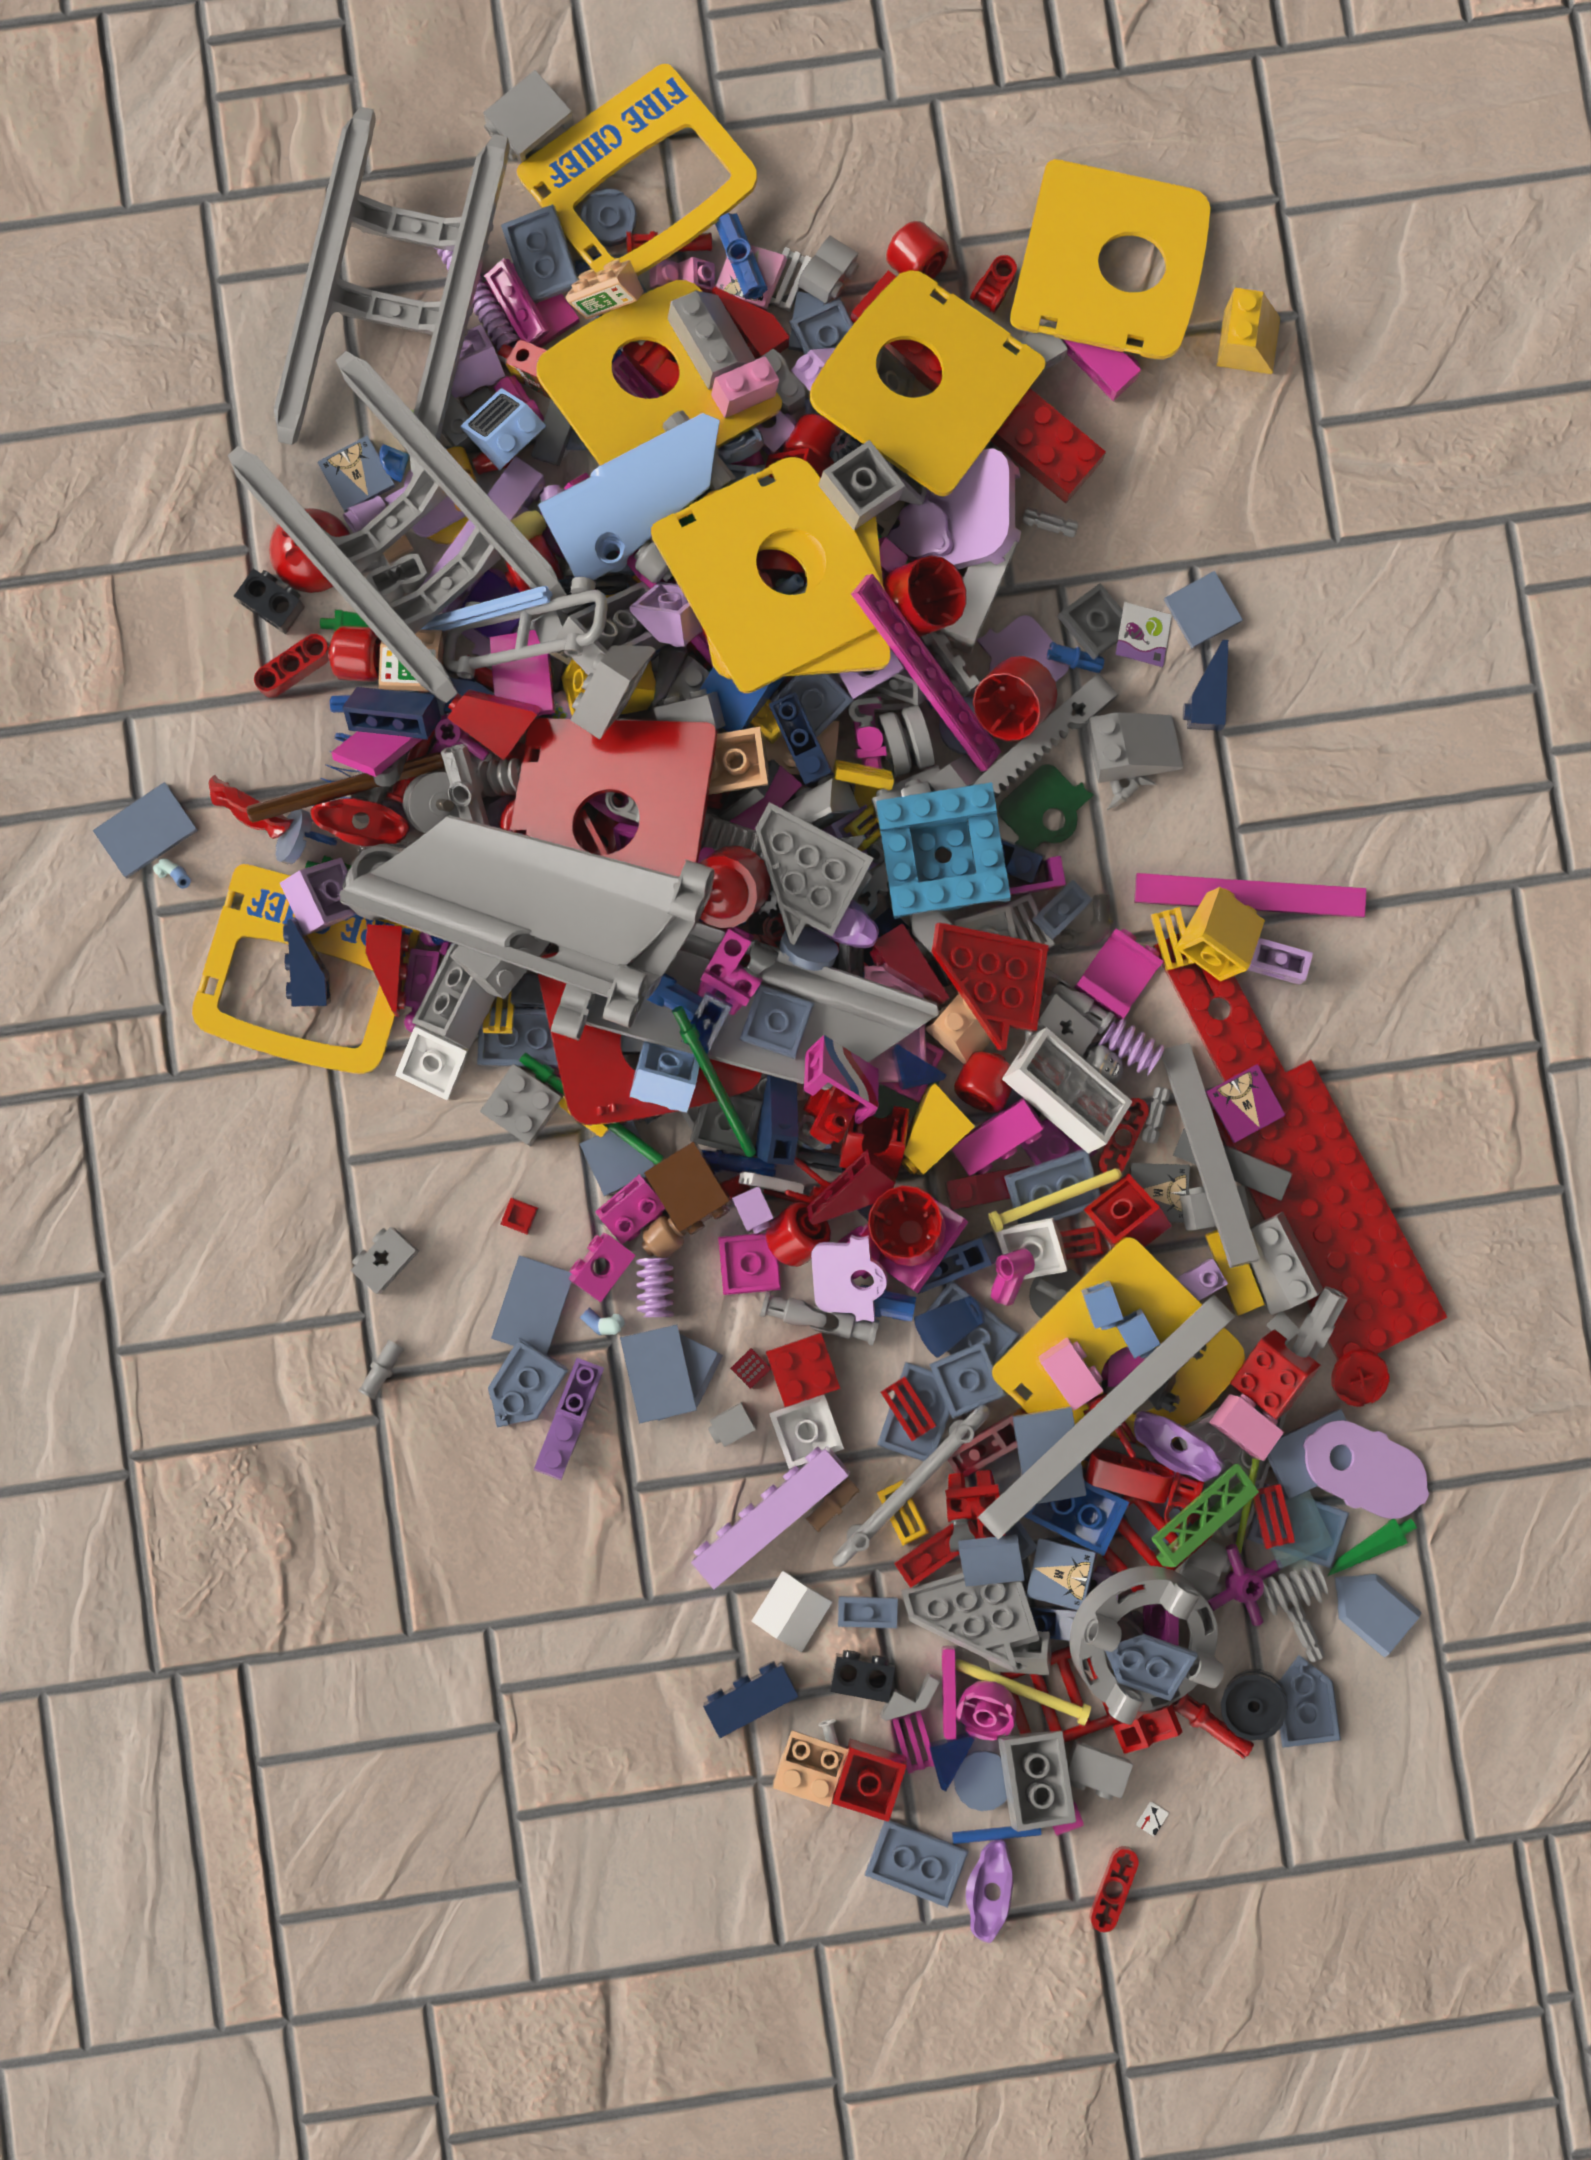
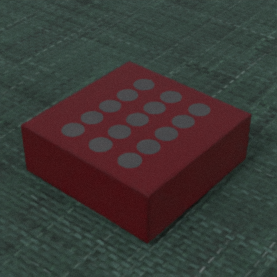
M752 1348L730 1368L750 1389L771 1370Z

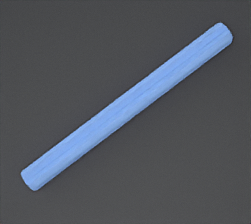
M541 586L439 614L422 629L442 630L443 632L547 604L551 600L552 591H549L547 586Z

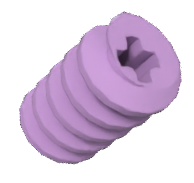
M1121 1019L1117 1023H1114V1020L1098 1045L1103 1046L1109 1043L1108 1049L1110 1051L1119 1050V1058L1122 1059L1125 1056H1129L1127 1066L1130 1067L1135 1062H1138L1137 1072L1140 1073L1147 1068L1148 1076L1162 1056L1165 1048L1164 1045L1161 1044L1153 1049L1155 1039L1150 1038L1144 1043L1145 1033L1143 1031L1134 1036V1025L1125 1030V1019Z
M644 1258L636 1260L638 1265L645 1267V1269L637 1272V1276L645 1278V1281L637 1283V1288L645 1290L644 1293L637 1295L638 1300L645 1302L644 1305L637 1307V1311L645 1313L643 1317L674 1316V1312L666 1310V1307L673 1305L674 1301L665 1298L666 1295L674 1292L672 1288L665 1286V1284L673 1281V1277L665 1275V1272L673 1269V1265L665 1263V1260L670 1258Z

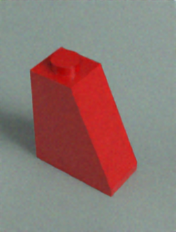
M468 690L463 696L459 693L455 696L448 706L452 712L447 718L501 759L505 760L542 709L537 705Z

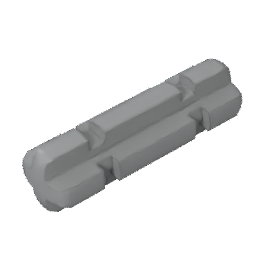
M1030 507L1025 509L1022 519L1024 524L1030 526L1036 524L1037 528L1058 534L1059 532H1064L1063 535L1068 537L1076 535L1078 529L1077 521L1071 519L1065 521L1063 520L1064 517L1043 511L1038 513L1037 509Z
M1156 1087L1152 1096L1154 1102L1150 1104L1145 1123L1147 1128L1144 1129L1142 1134V1140L1152 1144L1158 1142L1160 1134L1158 1129L1162 1127L1167 1108L1165 1102H1168L1170 1090L1166 1088Z
M1299 1605V1609H1296L1295 1606L1289 1608L1287 1615L1290 1621L1294 1622L1293 1627L1302 1646L1307 1649L1305 1652L1311 1662L1321 1660L1325 1656L1321 1645L1317 1644L1318 1639L1309 1620L1305 1619L1306 1614L1302 1606Z

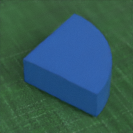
M382 444L379 453L381 465L390 477L401 482L409 454Z

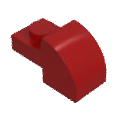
M1172 1704L1150 1711L1138 1712L1131 1725L1119 1721L1113 1726L1124 1754L1148 1748L1153 1743L1177 1737L1183 1733Z

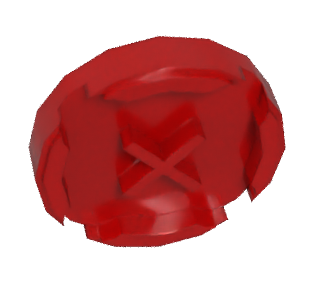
M1367 1349L1351 1350L1341 1356L1335 1363L1331 1373V1386L1335 1394L1347 1405L1362 1407L1364 1404L1374 1403L1382 1397L1389 1385L1390 1374L1388 1373V1366L1374 1351Z

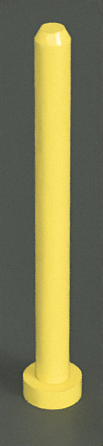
M1112 1169L1001 1214H998L997 1211L988 1214L991 1226L996 1233L1002 1231L1003 1225L1119 1180L1122 1176L1119 1169Z
M957 1659L955 1661V1670L982 1681H995L1002 1684L1012 1693L1078 1718L1077 1723L1083 1726L1087 1722L1091 1711L1090 1705L1084 1703L1080 1707L964 1660Z

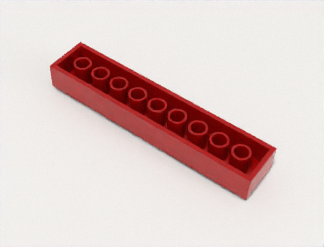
M888 270L851 312L853 324L877 296L897 277ZM907 339L896 340L885 345L915 378L931 392L940 385L942 367L937 356L927 346ZM1031 388L991 439L992 443L1065 504L1103 462L1106 454L1103 448Z

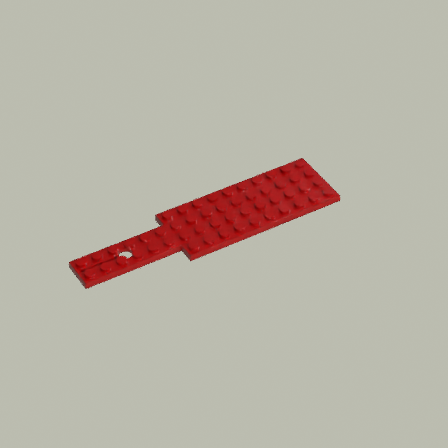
M1179 933L1176 934V938H1177V941H1178V942H1179V940H1180V935H1179ZM1170 938L1165 939L1171 962L1174 963L1176 962ZM1157 943L1153 948L1160 953L1159 958L1163 960L1159 944ZM1181 953L1182 959L1185 960L1186 956ZM1163 962L1162 966L1223 1082L1258 1064L1285 1113V1116L1233 1143L1215 1109L1212 1110L1223 1144L1293 1173L1282 1200H1278L1250 1187H1247L1263 1220H1267L1281 1212L1285 1214L1323 1290L1327 1286L1342 1292L1348 1297L1334 1323L1335 1328L1327 1341L1337 1361L1344 1354L1356 1349H1367L1378 1354L1448 1318L1312 1060L1285 1072L1235 976L1219 981L1200 966L1198 968L1196 963L1166 971ZM1215 998H1222L1230 1005L1229 1016L1224 1020L1214 1019L1208 1012V1006ZM1320 1294L1306 1301L1311 1311L1315 1307Z

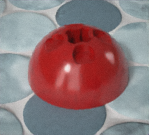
M305 508V511L329 535L333 537L351 535L345 524L335 515L321 509ZM277 524L269 544L270 561L277 576L286 585L301 592H322L334 587L283 528Z

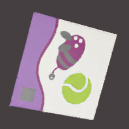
M1124 602L1116 655L1163 667L1172 615Z

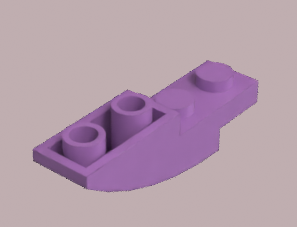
M576 1358L555 1411L552 1424L536 1461L534 1471L562 1480L604 1370L603 1367Z

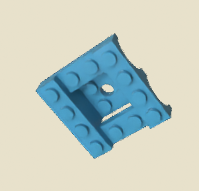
M992 782L876 801L894 919L922 912L957 910L965 906L985 902L1010 901L1011 896ZM940 848H946L951 852L952 857L947 863H939L935 859V852Z

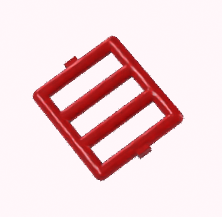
M1128 1495L1121 1497L1129 1502L1127 1508L1134 1503L1158 1531L1166 1525L1164 1519L1148 1501ZM1193 1513L1190 1523L1196 1522L1200 1515ZM1123 1517L1117 1527L1120 1533L1150 1566L1164 1567L1173 1571L1213 1537L1212 1534L1176 1567H1165L1161 1565L1156 1558L1157 1555ZM1170 1532L1164 1538L1171 1544L1179 1536L1176 1532ZM1108 1546L1105 1555H1102V1557L1107 1561L1105 1565L1112 1573L1115 1571L1119 1573L1129 1569ZM1141 1584L1132 1587L1131 1589L1133 1592H1136L1139 1590H1143L1145 1588L1144 1585Z
M1070 1646L1052 1652L1051 1665L1057 1663L1071 1703L1082 1707L1084 1703L1068 1659L1072 1658ZM1089 1657L1087 1658V1662L1090 1667L1093 1678L1096 1679L1098 1677L1093 1670L1091 1660ZM1000 1672L999 1675L1013 1680L1026 1674ZM1030 1674L1034 1688L1049 1694L1043 1676ZM1011 1692L1016 1702L1015 1722L1019 1733H1032L1019 1696ZM1102 1701L1107 1715L1091 1721L1088 1717L1085 1726L1079 1724L1062 1731L1055 1709L1040 1704L1050 1731H1062L1064 1743L1113 1726L1119 1722L1109 1714L1108 1706Z

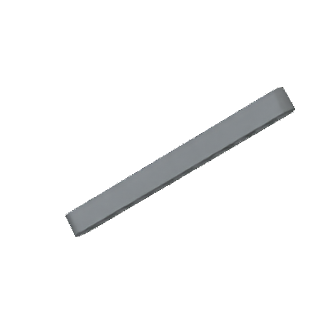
M1213 1295L998 1497L978 1519L999 1540L1235 1316Z

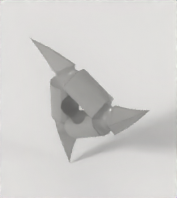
M1146 776L1126 778L1129 781L1127 788L1121 787L1119 780L1110 781L1115 797H1113L1107 810L1126 802V798H1129L1140 787L1139 785L1157 784Z

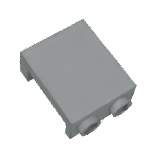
M536 70L483 112L486 122L484 128L491 137L494 134L508 137L510 143L508 157L511 160L516 158L520 164L526 160L525 155L557 128L562 126L566 130L574 123L572 111Z

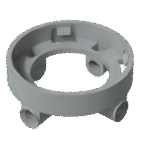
M1141 1566L1121 1571L1095 1587L1082 1602L1074 1617L1070 1632V1653L1073 1663L1092 1693L1106 1703L1109 1708V1714L1122 1723L1131 1725L1138 1712L1158 1709L1179 1700L1198 1683L1210 1688H1216L1220 1684L1224 1673L1222 1663L1214 1656L1218 1638L1214 1613L1196 1587L1186 1577L1173 1570L1157 1566ZM1141 1584L1144 1585L1145 1589L1130 1593L1117 1600L1116 1596L1121 1592ZM1162 1604L1174 1616L1187 1620L1190 1631L1188 1650L1198 1653L1196 1660L1171 1701L1118 1683L1116 1677L1110 1672L1106 1664L1105 1650L1113 1652L1121 1640V1628L1117 1622L1128 1612L1144 1605ZM1089 1657L1093 1670L1098 1677L1094 1680L1085 1672V1670L1089 1671L1086 1659Z

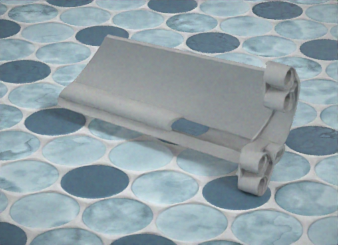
M449 815L389 861L371 873L364 874L348 884L340 891V901L342 904L607 997V1003L601 1018L630 1028L645 999L647 1000L654 993L662 976L700 919L711 895L715 870L684 859L686 863L683 866L680 877ZM518 934H529L557 944L559 952L551 958H541L511 947L510 941Z
M698 921L665 973L676 979L678 984L697 993L702 981L700 980L702 973L725 935L726 930ZM752 940L745 954L750 955L755 940ZM767 945L779 954L775 963L760 973V976L763 978L761 985L814 1003L796 1058L792 1059L740 1041L756 991L746 1007L742 1005L735 1015H731L721 1008L727 995L717 990L711 1001L702 1000L690 1022L696 1025L700 1033L699 1040L709 1059L804 1084L806 1051L823 1035H826L863 1060L870 1062L939 1015V1011L935 1002L833 967L828 968V966H825L819 971L800 968L789 961V956L786 953L783 955L780 949ZM568 983L566 984L553 1020L552 1032L579 1041L585 1025L693 1054L689 1044L684 1043L679 1033L681 1029L672 1013V1009L666 1006H658L645 999L633 1025L628 1028L601 1018L603 1017L607 997ZM828 1082L821 1089L828 1090L833 1085Z

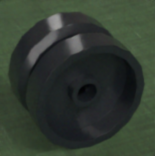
M1247 1669L1236 1674L1227 1684L1221 1700V1713L1227 1727L1237 1736L1250 1741L1264 1740L1274 1735L1283 1725L1288 1709V1696L1282 1682L1272 1673L1261 1669ZM1249 1702H1258V1710L1252 1709V1704Z

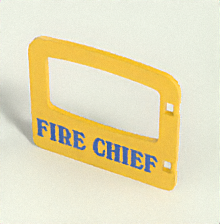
M669 64L656 66L527 158L517 168V176L520 182L532 194L540 207L544 208L552 204L556 207L565 238L578 254L582 256L590 269H594L596 273L604 270V266L614 260L619 259L620 263L630 260L637 277L667 259L718 222L720 216L729 213L754 191L757 184V171L752 161L677 71ZM687 127L692 128L731 174L730 179L698 207L653 239L620 258L612 257L574 211L575 206L601 183L633 159L674 133ZM543 184L551 192L545 198L537 191ZM593 246L601 254L596 260H593L587 253Z
M249 864L237 866L231 878L229 891L208 953L200 986L193 1002L192 1016L194 1022L202 1031L279 1058L353 1074L372 1072L380 1065L384 1057L395 1020V1015L391 1011L380 985L363 1042L358 1048L333 1046L285 1035L241 1021L219 1010V1002L238 941L246 937L288 945V942H285L283 938V926L287 924V919L295 917L280 885V882L290 877V875ZM235 893L244 895L240 911L231 908ZM356 914L307 936L317 952L373 971L365 954L367 924L402 926L405 934L410 935L409 952H404L403 962L408 964L411 948L416 949L421 931L387 919L369 920ZM209 978L218 980L214 996L205 993ZM402 980V992H403V989H404L406 980Z

